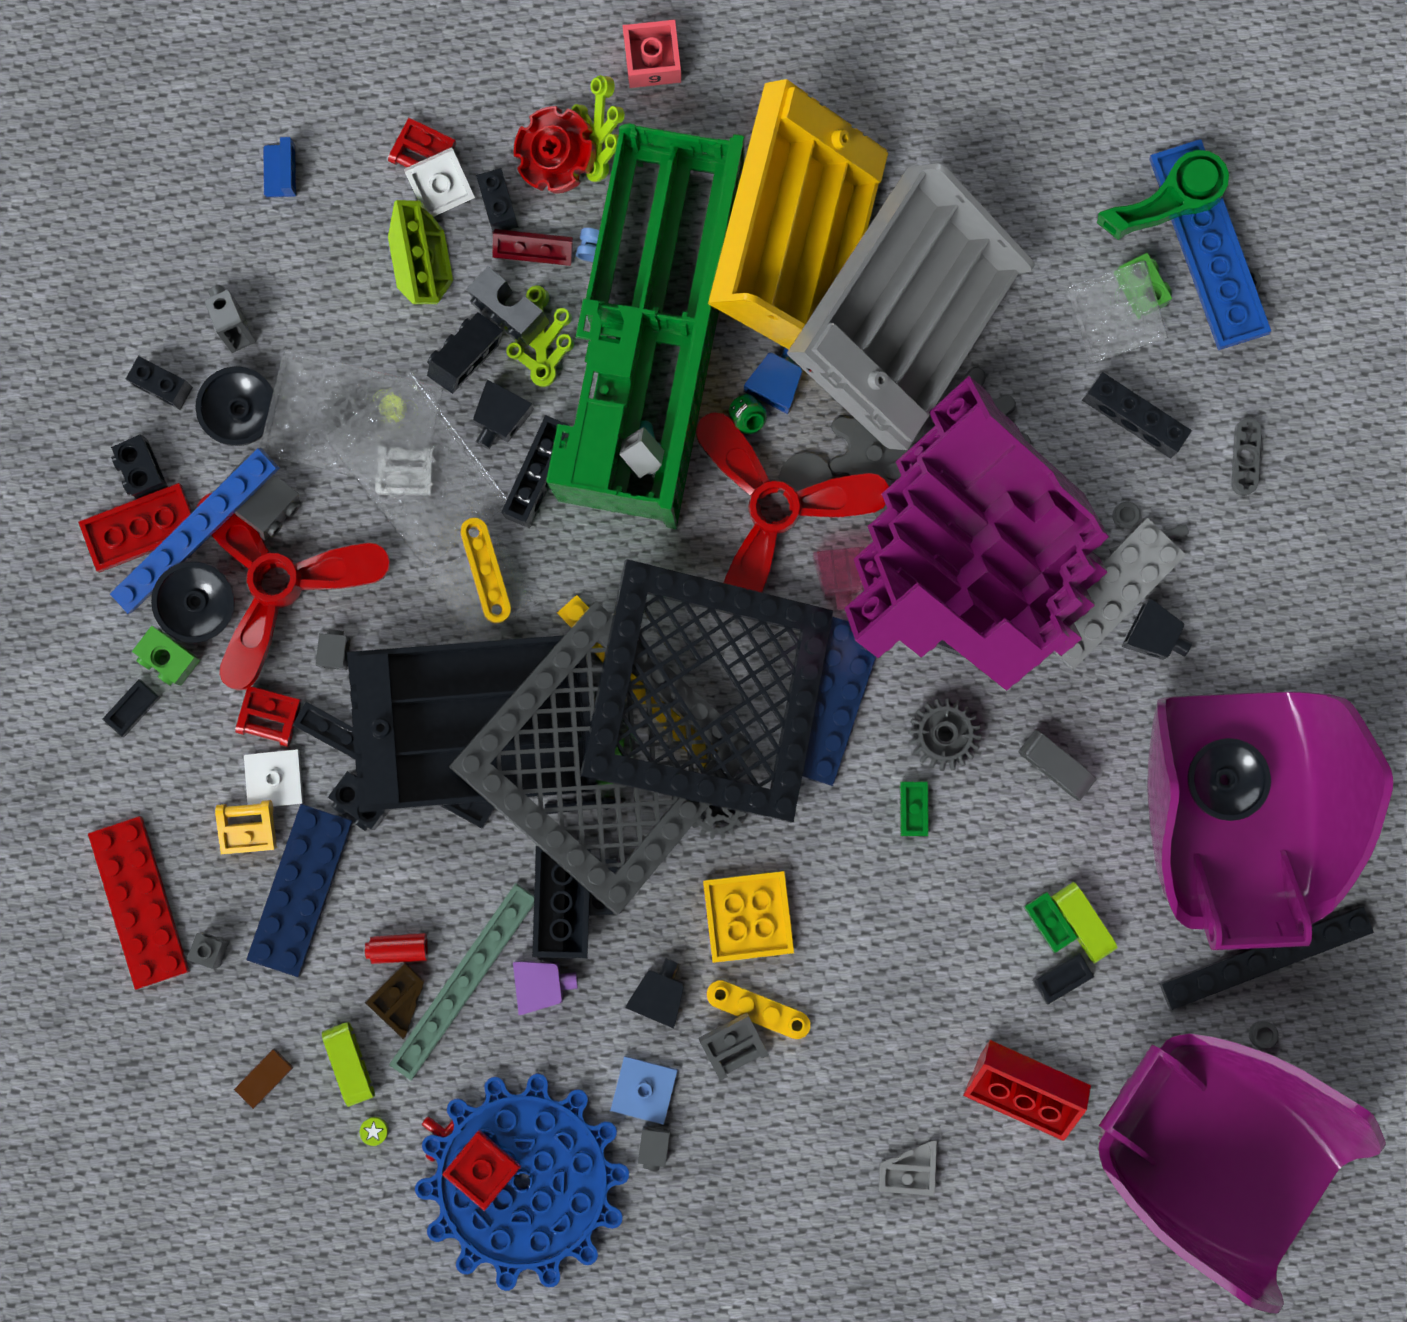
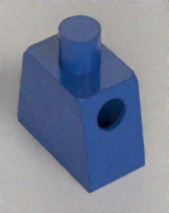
M787 348L784 349L780 357L769 352L746 381L743 392L757 397L759 400L786 414L791 409L803 370L795 365V361L788 356L787 352L789 349Z

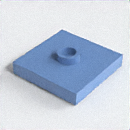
M624 1056L610 1111L664 1125L677 1069Z

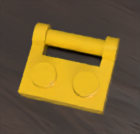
M271 800L261 801V804L228 807L226 804L216 805L215 816L221 854L266 851L277 848L273 820L274 809ZM259 814L262 817V822L228 824V817Z

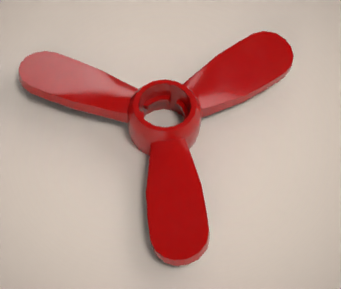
M713 412L705 415L700 419L696 427V438L706 454L728 478L750 496L748 510L750 519L755 524L734 556L723 583L763 593L771 570L777 534L784 533L794 527L800 516H856L875 513L886 505L882 493L889 486L885 479L878 474L865 473L834 478L796 491L794 487L786 482L769 480L750 443L733 421L723 413ZM783 491V496L789 503V510L793 512L791 516L787 515L783 520L768 524L766 523L767 519L761 513L760 504L757 502L768 494Z
M212 493L205 495L200 500L197 507L200 504H202ZM233 514L211 536L226 552L249 569L247 572V584L254 599L237 626L220 664L219 675L222 682L234 690H246L256 682L271 646L279 608L292 605L299 598L302 590L345 589L377 583L384 579L390 569V559L385 549L374 543L356 544L332 549L295 563L291 558L282 554L269 553L258 531L236 514ZM275 567L283 568L290 576L287 588L276 595L268 594L262 587L264 575Z

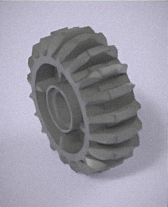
M950 698L945 699L944 706H941L939 699H935V708H932L928 702L925 703L924 707L927 713L925 714L922 710L918 709L916 714L921 720L912 718L910 721L911 724L917 726V729L912 728L908 730V734L916 735V738L909 740V745L918 743L919 746L913 751V754L917 755L922 751L924 756L921 757L920 762L924 763L927 758L931 759L929 764L931 769L934 768L936 762H939L940 771L945 770L946 763H949L951 771L955 770V761H958L961 767L965 766L966 763L963 756L972 760L974 755L969 749L978 751L980 748L977 744L972 743L973 740L978 741L982 739V735L974 734L973 732L981 729V725L976 724L972 726L971 724L977 718V715L973 714L968 718L965 714L970 710V707L966 706L960 711L958 708L961 705V701L959 700L955 702L954 707H950ZM942 727L948 728L952 732V739L948 742L941 741L938 737V730Z

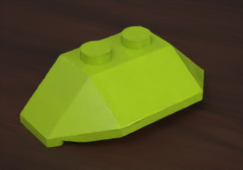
M396 200L392 211L388 241L397 288L412 304H438L453 282L444 230L434 217L424 209L425 206L421 201Z

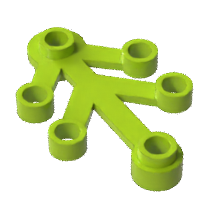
M602 75L594 78L590 85L592 93L595 94L594 123L588 115V109L585 105L575 104L571 108V110L581 115L593 130L589 138L596 143V159L589 174L586 173L587 178L592 182H599L607 177L609 173L608 161L616 151L619 136L610 133L617 124L623 122L625 117L623 108L611 106L607 111V121L604 123L605 99L613 95L615 83L611 77ZM605 141L606 148L602 151V144Z
M535 285L528 289L526 298L544 312L543 308L549 302V293L543 287ZM539 292L538 298L533 300V294ZM565 308L557 309L554 313L555 321L546 332L544 328L529 344L536 350L537 361L524 353V348L520 344L513 342L507 346V355L514 360H519L531 370V380L537 386L547 387L555 381L557 375L555 367L566 352L571 351L574 347L573 338L567 334H561L556 340L557 348L548 358V347L563 327L570 324L572 320L571 313ZM566 313V319L560 321V315ZM564 339L569 340V343L566 347H562V342ZM518 347V353L516 355H512V350ZM542 369H546V374L540 377L539 372Z

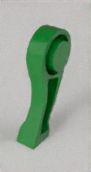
M1195 150L1188 152L1176 161L1165 182L1151 197L1136 204L1118 206L1098 213L1097 224L1117 240H1120L1133 231L1158 226L1182 215L1197 214L1210 210L1220 202L1228 187L1229 172L1227 166L1218 155L1210 151Z

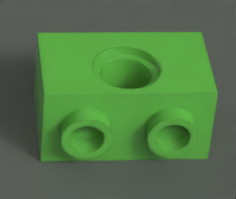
M154 626L148 629L132 650L138 656L136 661L148 670L151 667L160 672L157 677L169 686L173 683L181 686L201 661ZM168 651L170 653V660L167 664L162 665L160 656Z

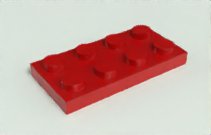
M177 483L81 520L78 523L95 569L100 573L152 553L192 511L182 485Z

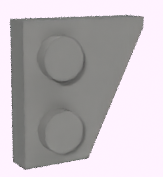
M930 1141L879 1163L878 1192L935 1196L937 1141Z

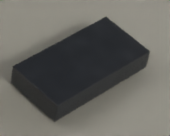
M138 679L102 720L121 737H125L161 697L141 679Z
M1077 953L1032 981L1048 1005L1094 978V975L1081 953Z

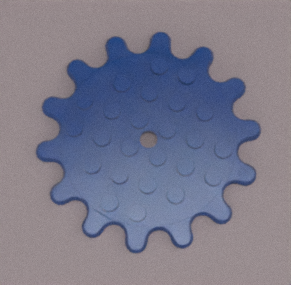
M542 1074L532 1075L528 1079L525 1091L518 1095L508 1092L501 1078L491 1077L485 1082L486 1100L484 1104L479 1107H471L462 1099H453L447 1106V1113L454 1123L453 1132L447 1137L428 1135L422 1142L424 1153L433 1157L438 1164V1169L434 1176L423 1178L415 1185V1193L420 1199L434 1200L440 1206V1215L429 1224L427 1235L434 1242H440L446 1238H455L459 1241L461 1253L457 1258L456 1267L464 1275L471 1274L481 1263H490L496 1269V1283L501 1290L509 1291L516 1286L519 1274L526 1269L535 1271L545 1287H554L560 1280L559 1263L563 1258L573 1256L583 1265H592L598 1257V1250L591 1241L592 1231L599 1226L611 1229L617 1228L622 1223V1213L619 1209L608 1203L607 1192L611 1187L627 1182L629 1170L623 1164H613L605 1159L604 1148L615 1139L617 1130L611 1122H602L592 1126L584 1121L582 1114L588 1102V1097L584 1091L573 1090L564 1100L554 1101L548 1095V1081ZM478 1130H481L521 1165L519 1170L485 1211L442 1175ZM521 1173L529 1175L530 1185L527 1188H519L515 1184L516 1175Z

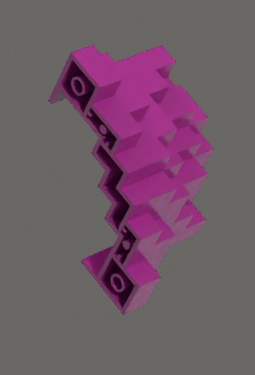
M968 376L929 412L935 426L896 461L901 477L882 493L887 509L867 526L873 542L853 559L864 591L844 609L855 641L877 658L892 649L898 641H901L922 658L943 640L1007 691L1033 668L1041 664L1051 653L1056 651L1062 656L1082 639L1074 623L1095 606L1087 590L1108 573L1100 557L1093 550L1100 547L1109 536L1086 495L1024 439L1018 426L996 407L991 395L973 378Z

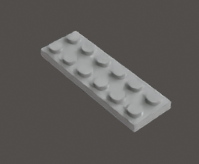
M1146 518L1103 562L1108 573L1087 590L1095 606L1074 623L1082 639L1062 656L1056 651L1054 653L1074 670L1186 554L1153 522Z

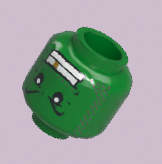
M751 394L740 395L730 404L728 410L729 418L742 433H755L765 425L767 411L757 397Z

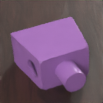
M513 962L519 1015L562 1003L564 1001L563 990L578 989L576 972L560 974V965L557 962Z

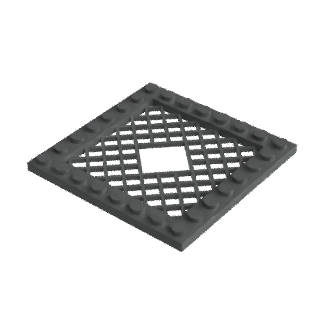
M595 601L449 767L615 915H619L709 804L672 797V800L659 801L658 793L654 792L653 801L640 802L639 789L633 788L634 802L621 803L620 788L627 786L618 784L581 786L577 731H589L590 726L577 727L576 712L590 711V720H592L595 706L594 691H598V687H593L592 672H602V667L592 668L591 653H606L613 616ZM639 640L635 656L645 650ZM596 642H598V643H599L602 647H604V648H592V647L594 646V644H595ZM648 653L636 660L643 673L655 666ZM586 655L587 668H574ZM666 664L662 666L670 679L677 675ZM632 667L631 673L635 677H639V674L637 673L635 668ZM658 669L647 676L654 690L666 683ZM587 672L588 687L574 688L573 673ZM568 675L569 688L556 689ZM681 678L673 682V685L701 729L722 716ZM645 684L630 687L632 690L645 689L646 695L650 693ZM669 686L657 693L664 702V706L676 699ZM574 692H589L590 707L575 708ZM555 693H569L570 708H556ZM628 693L627 705L624 706V709L633 704ZM550 696L551 709H538ZM651 697L646 700V704H641L643 708H647L648 716L652 715V708H660L657 703L651 704ZM679 702L667 710L670 715L672 709L680 718L686 716ZM633 709L628 712V719L632 727L637 725L634 724ZM571 712L572 727L558 728L557 713ZM552 713V728L538 729L537 714ZM532 716L533 729L520 730ZM667 719L666 722L653 723L655 727L668 728L671 726ZM690 719L679 725L685 726L686 739L691 736V728L697 732ZM726 719L720 721L727 735L736 729ZM647 723L640 727L648 728L649 740L654 737V734ZM626 725L620 726V729H628ZM716 725L704 732L711 745L723 738ZM672 730L667 733L668 742L665 743L669 749L681 743V741H673ZM558 732H572L573 747L559 748ZM740 732L730 738L738 751L749 744L745 736ZM539 733H553L554 748L539 749ZM533 734L534 749L520 750L519 735ZM630 734V747L632 752L639 746L637 743H635V739ZM514 737L515 750L501 751ZM692 740L688 744L692 748V744L705 743L703 740ZM726 741L715 748L722 761L733 755ZM653 742L647 746L650 748V755L653 760H655V747L661 746L659 742ZM752 747L741 754L744 761L754 752ZM573 751L574 767H560L559 752ZM554 752L555 768L541 769L540 753ZM688 752V760H678L679 765L692 759ZM710 752L706 754V759H699L701 763H706L704 766L706 772L718 765ZM520 754H535L536 769L521 770ZM501 755H515L516 770L502 771ZM495 757H496V768H495L492 764H490V763L494 760ZM737 758L727 763L725 767L733 777L741 765ZM670 759L669 761H661L657 763L661 765H670V767H674ZM692 763L691 765L688 766L689 771H693V772H694V765H693V764H695V763ZM721 768L710 775L727 779ZM575 771L576 786L562 787L561 772ZM556 772L557 788H542L541 773ZM536 773L537 789L523 790L522 774ZM517 774V787L504 775ZM614 788L615 804L601 805L600 789ZM595 789L596 805L582 806L581 790ZM562 791H576L577 806L563 807ZM557 792L558 807L543 808L542 793ZM537 793L538 805L525 794ZM672 804L660 818L659 805ZM654 805L655 821L641 822L640 806ZM635 806L636 822L622 823L621 807ZM616 808L617 823L603 824L602 809ZM597 809L598 825H584L583 810ZM577 810L579 826L564 827L563 811ZM545 812H558L559 824ZM654 825L642 840L641 826ZM636 826L637 842L623 843L622 827ZM617 827L618 843L604 844L603 828ZM598 829L599 844L585 845L584 830ZM579 830L580 843L567 831ZM637 846L625 860L624 847ZM619 847L620 863L606 864L605 848ZM599 848L600 861L587 849ZM610 867H619L615 873L608 869Z

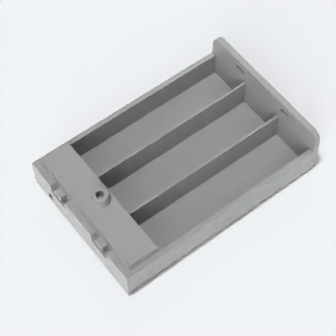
M934 163L908 167L787 354L885 447L908 450L929 417V412L936 406L1018 273L1031 272L1035 263L945 166Z

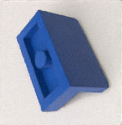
M280 137V145H265L263 147L265 197L296 196L295 144L291 137Z

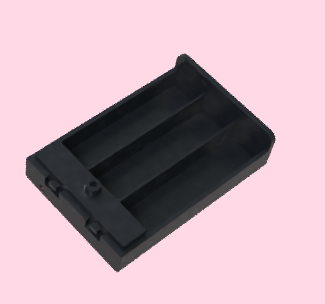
M564 635L347 652L359 812L488 802L455 773L449 765ZM585 656L574 668H586ZM586 672L573 673L574 688L588 687ZM568 675L556 689L569 688ZM574 692L575 708L589 707L588 692ZM555 693L556 708H570V694ZM550 696L538 709H551ZM590 711L576 712L577 727H588L591 725ZM571 712L557 713L558 728L572 727ZM552 713L537 714L538 729L552 728ZM532 716L520 730L533 729ZM577 731L580 773L589 731ZM558 732L559 748L573 747L572 732ZM539 733V749L554 748L553 733ZM533 734L519 735L520 750L534 749ZM514 737L501 751L515 750ZM573 751L559 752L560 767H574ZM554 752L540 753L541 769L555 768ZM520 754L521 770L536 769L535 754ZM501 755L502 771L516 770L515 755ZM495 757L494 760L490 763V764H492L495 768H496V757ZM575 771L561 772L562 787L576 786ZM556 772L541 773L542 788H557ZM536 773L522 774L523 790L537 789ZM517 774L504 775L517 787ZM580 776L581 786L596 785V779ZM593 789V790H581V794H582V793H593V792L595 791V789ZM562 791V795L576 794V791ZM557 792L542 793L543 797L557 796ZM537 793L525 794L529 798L538 797Z

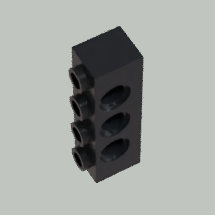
M1101 372L1082 399L1083 402L1170 459L1179 452L1192 432L1191 429L1104 372Z
M547 415L543 418L501 511L506 519L529 529L549 487L546 480L557 425L570 426ZM563 433L562 440L565 441L569 434Z

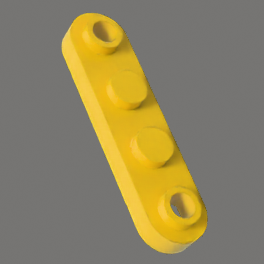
M469 518L462 524L460 535L481 607L488 621L502 623L509 617L511 606L487 525L481 519ZM477 529L479 531V535L477 537H471L469 535V530ZM493 606H500L502 612L499 615L493 614L491 610Z
M723 980L714 981L707 989V999L715 1008L738 1017L748 1013L753 1023L793 1039H801L810 1031V1020L801 1011ZM719 989L724 990L726 993L725 998L722 1000L715 997V992ZM795 1020L801 1021V1029H792V1023Z

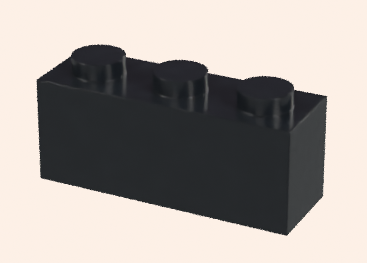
M479 312L471 319H465L457 334H451L444 342L443 348L440 351L435 350L430 355L427 361L429 364L427 376L453 394L499 346L503 329Z

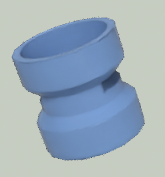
M593 228L581 229V245L577 247L576 256L579 259L593 262L599 230Z

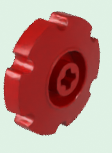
M557 106L539 109L529 116L530 125L526 128L521 126L516 135L513 153L514 157L521 159V164L517 167V170L528 184L540 191H543L548 186V191L554 194L568 192L581 184L579 177L582 173L589 174L593 168L597 151L596 143L589 140L593 130L581 115L569 108L564 113Z

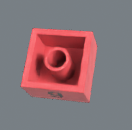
M675 20L623 25L629 88L681 83V66Z

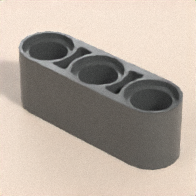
M1037 730L1032 733L1018 751L1023 758L1078 801L1083 798L1097 780L1092 773Z

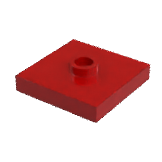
M478 1130L442 1175L485 1211L519 1170L521 1165L481 1130Z

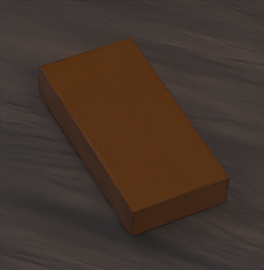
M274 1048L239 1083L234 1091L254 1109L294 1067Z

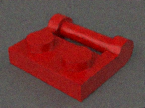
M408 117L390 151L388 161L395 165L399 163L405 167H410L419 161L402 154L405 147L429 158L451 147L454 150L457 143L455 139Z
M249 687L245 693L235 732L241 735L248 733L278 741L280 745L289 747L293 736V724L298 716L302 700ZM250 714L284 723L283 730L279 731L249 723Z

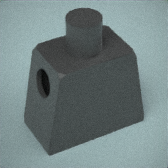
M222 285L211 287L208 291L210 298L206 299L204 303L217 334L231 353L256 343L242 310L230 291L225 290Z

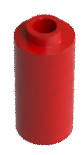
M427 934L372 936L370 941L365 943V957L370 959L371 964L427 961Z

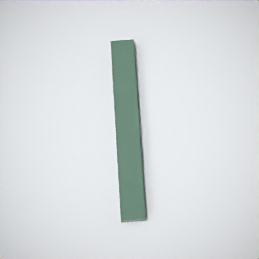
M515 883L389 1066L410 1081L413 1080L534 906L533 894Z

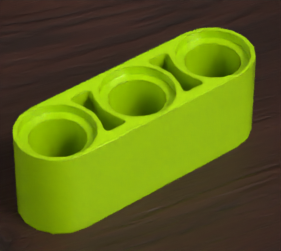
M1072 882L1051 896L1078 937L1077 941L1094 964L1118 949L1114 939L1075 882Z
M349 1021L322 1031L323 1043L347 1107L375 1097L374 1087H370L369 1083L372 1082L364 1060L361 1061L360 1059L362 1053L355 1034L352 1035L351 1033L353 1028Z

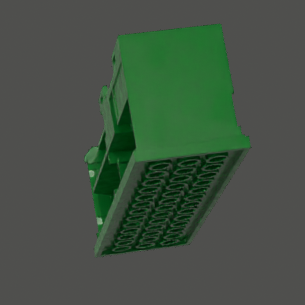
M629 123L619 127V136L586 299H583L576 332V338L589 340L585 357L587 364L574 426L557 425L546 480L558 502L660 520L664 522L667 528L677 529L719 310L709 305L708 301L745 162L744 136L733 134V138L730 137L729 141L641 127ZM643 162L660 165L632 307L611 304L609 299L636 164L639 167H643ZM697 171L714 174L687 312H683L682 316L663 313L690 172ZM586 316L590 322V332L584 331ZM661 343L680 346L661 441V447L664 450L662 465L655 472L652 492H649L647 497L631 496L627 491L632 469L619 455L622 440L640 430L656 346L660 347ZM594 373H598L594 397L592 399L589 398L593 376ZM563 433L569 434L565 441L562 440Z

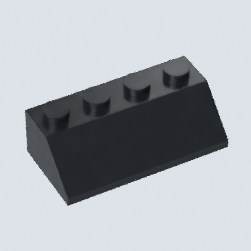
M536 846L532 957L588 959L590 892L539 846Z

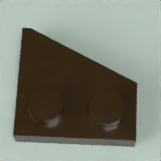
M404 962L365 1001V1004L404 1039L407 1035L424 980Z

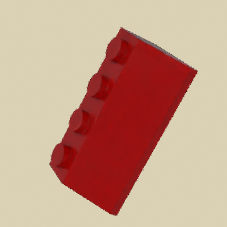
M989 1040L978 1058L963 1096L1064 1141L1087 1111L1091 1085Z

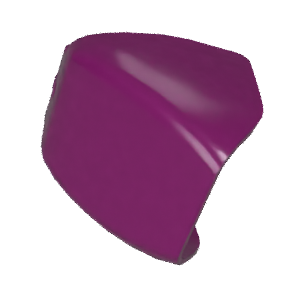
M1312 692L1192 695L1158 699L1153 719L1148 757L1147 793L1149 820L1157 873L1164 895L1175 918L1189 929H1204L1211 950L1309 946L1312 939L1311 924L1321 920L1337 907L1353 887L1369 861L1381 834L1393 791L1392 770L1363 718L1346 698ZM1225 738L1239 739L1254 746L1264 756L1271 774L1269 795L1262 807L1251 816L1235 821L1216 819L1203 812L1192 799L1187 782L1188 769L1195 754L1206 744ZM1222 775L1220 778V782L1223 785H1226L1228 782V778L1225 775Z
M1183 1034L1171 1037L1160 1048L1151 1044L1098 1125L1105 1130L1099 1142V1157L1102 1167L1127 1205L1151 1232L1180 1258L1251 1308L1275 1314L1279 1313L1284 1305L1281 1291L1277 1285L1278 1265L1334 1176L1348 1162L1379 1155L1386 1146L1380 1126L1371 1112L1304 1070L1271 1054L1232 1041L1196 1034Z

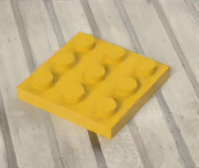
M784 871L703 881L712 963L794 953Z

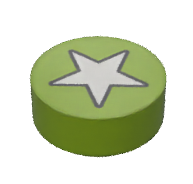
M370 1117L365 1120L359 1131L362 1141L370 1146L381 1144L388 1136L387 1123L380 1117Z

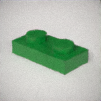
M900 782V836H928V782Z
M1044 892L1023 906L1053 953L1058 952L1078 938L1048 892Z

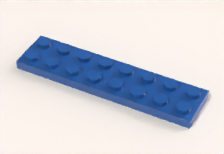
M1201 139L1150 155L1149 160L1159 188L1165 182L1172 167L1180 157L1195 150L1205 151ZM1223 197L1210 210L1197 214L1182 215L1172 219L1174 230L1217 349L1222 350L1269 335L1271 328Z

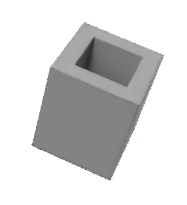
M643 427L622 440L619 455L641 478L647 473H655L661 467L664 450L646 428Z

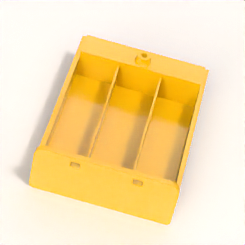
M788 79L764 84L708 304L781 346L790 349L868 229L888 152L870 137L864 136L860 130L852 128L850 123L829 108L821 106L820 102L815 98H810L808 93Z

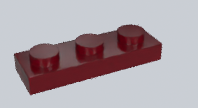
M494 229L492 258L571 266L573 237Z

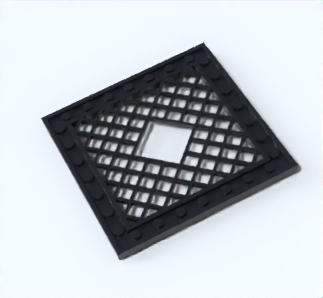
M626 559L624 561L580 776L790 823L794 822L834 610ZM647 594L656 596L646 602ZM664 598L682 603L670 610ZM659 600L666 613L655 620L647 606ZM690 605L706 608L707 610L696 616ZM684 606L692 620L681 626L673 613ZM716 611L733 616L722 622ZM645 613L650 623L641 628L643 614ZM711 613L718 626L707 632L699 619ZM669 616L676 630L665 636L657 623ZM741 617L759 622L748 629ZM736 619L744 632L732 638L725 625ZM695 622L702 636L691 643L683 629ZM768 624L784 627V629L774 635ZM762 625L769 639L758 644L751 632ZM653 626L660 640L649 647L641 633ZM721 629L729 642L717 649L710 635ZM793 630L800 631L799 639ZM788 632L795 644L784 651L776 638ZM680 633L687 646L675 652L668 639ZM747 635L754 648L743 655L735 642ZM639 639L645 650L635 656ZM705 639L713 652L702 659L694 646ZM772 641L780 654L769 661L761 648ZM664 643L671 656L660 663L652 649ZM731 645L739 658L727 665L720 652ZM797 648L793 666L787 654ZM690 649L697 662L686 669L678 656ZM757 651L764 665L753 671L746 658ZM648 653L655 666L643 673L636 660ZM713 656H716L744 701L701 729L673 685V682ZM783 658L790 671L779 677L771 664ZM674 659L681 673L670 679L662 666ZM742 662L749 675L737 681L730 668ZM632 667H634L639 677L630 682ZM767 668L774 681L763 687L756 674ZM658 669L666 683L654 690L647 676ZM792 674L788 692L782 680ZM752 678L759 691L748 698L741 684ZM642 680L650 693L638 700L630 687ZM777 684L785 697L773 703L766 691ZM669 686L676 699L664 706L657 693ZM628 693L634 703L624 709ZM762 694L770 707L758 714L751 701ZM653 696L660 710L648 716L641 703ZM787 701L783 718L776 707ZM679 702L686 716L675 723L667 710ZM747 705L754 717L743 724L735 711ZM637 707L645 720L632 727L625 714ZM773 711L780 723L768 730L761 717ZM663 713L671 726L659 733L651 720ZM731 715L738 728L727 735L720 721ZM690 719L697 732L685 739L678 726ZM623 720L628 731L618 737L621 721ZM757 721L764 734L753 741L746 727ZM647 723L655 736L643 744L636 730ZM716 725L723 738L711 745L704 732ZM782 727L779 744H777L772 733ZM674 730L681 743L669 749L662 736ZM742 731L749 744L738 751L730 738ZM631 734L639 747L627 754L619 741ZM700 735L707 749L695 755L688 743ZM767 737L775 750L763 756L756 744ZM658 740L666 753L653 760L646 747ZM726 741L733 755L722 761L715 748ZM684 746L692 759L680 766L672 753ZM616 747L618 748L621 755L615 754ZM752 747L759 760L748 767L741 754ZM642 750L648 761L630 757ZM710 752L718 765L706 772L699 759ZM777 754L774 771H772L766 760ZM668 756L674 767L657 763ZM737 758L744 771L732 778L725 765ZM695 763L701 773L684 769ZM762 764L769 777L758 784L751 771ZM721 768L727 779L710 775ZM747 774L753 785L737 782V780ZM771 781L770 789L762 787Z

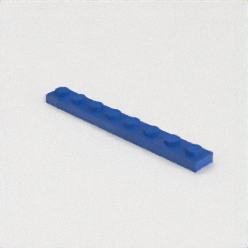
M257 448L110 595L127 614L132 613L152 594L158 578L170 567L185 562L280 469L278 465L262 448Z

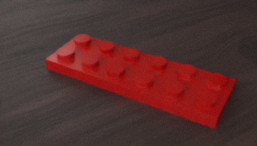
M135 817L88 833L134 989L137 990L190 972L143 817Z

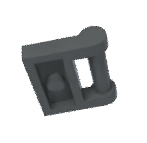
M748 1013L698 1038L720 1081L727 1078L728 1073L758 1057L764 1058L769 1055ZM754 1043L755 1047L721 1064L720 1060Z

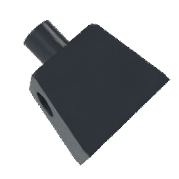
M487 380L473 417L475 425L482 428L476 442L487 449L491 448L496 437L509 442L534 410L533 404Z
M1149 598L1143 602L1122 647L1164 660L1170 656L1172 651L1185 657L1192 646V642L1180 637L1185 624Z
M665 958L660 972L649 968L625 1008L674 1029L684 988V983L675 979L681 964Z

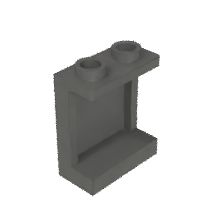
M247 455L243 459V461L232 471V473L249 457V455ZM273 475L234 514L260 533L261 538L266 541L270 535L274 537L281 530L282 522L288 516L292 517L300 507V504H298L300 502L299 493Z

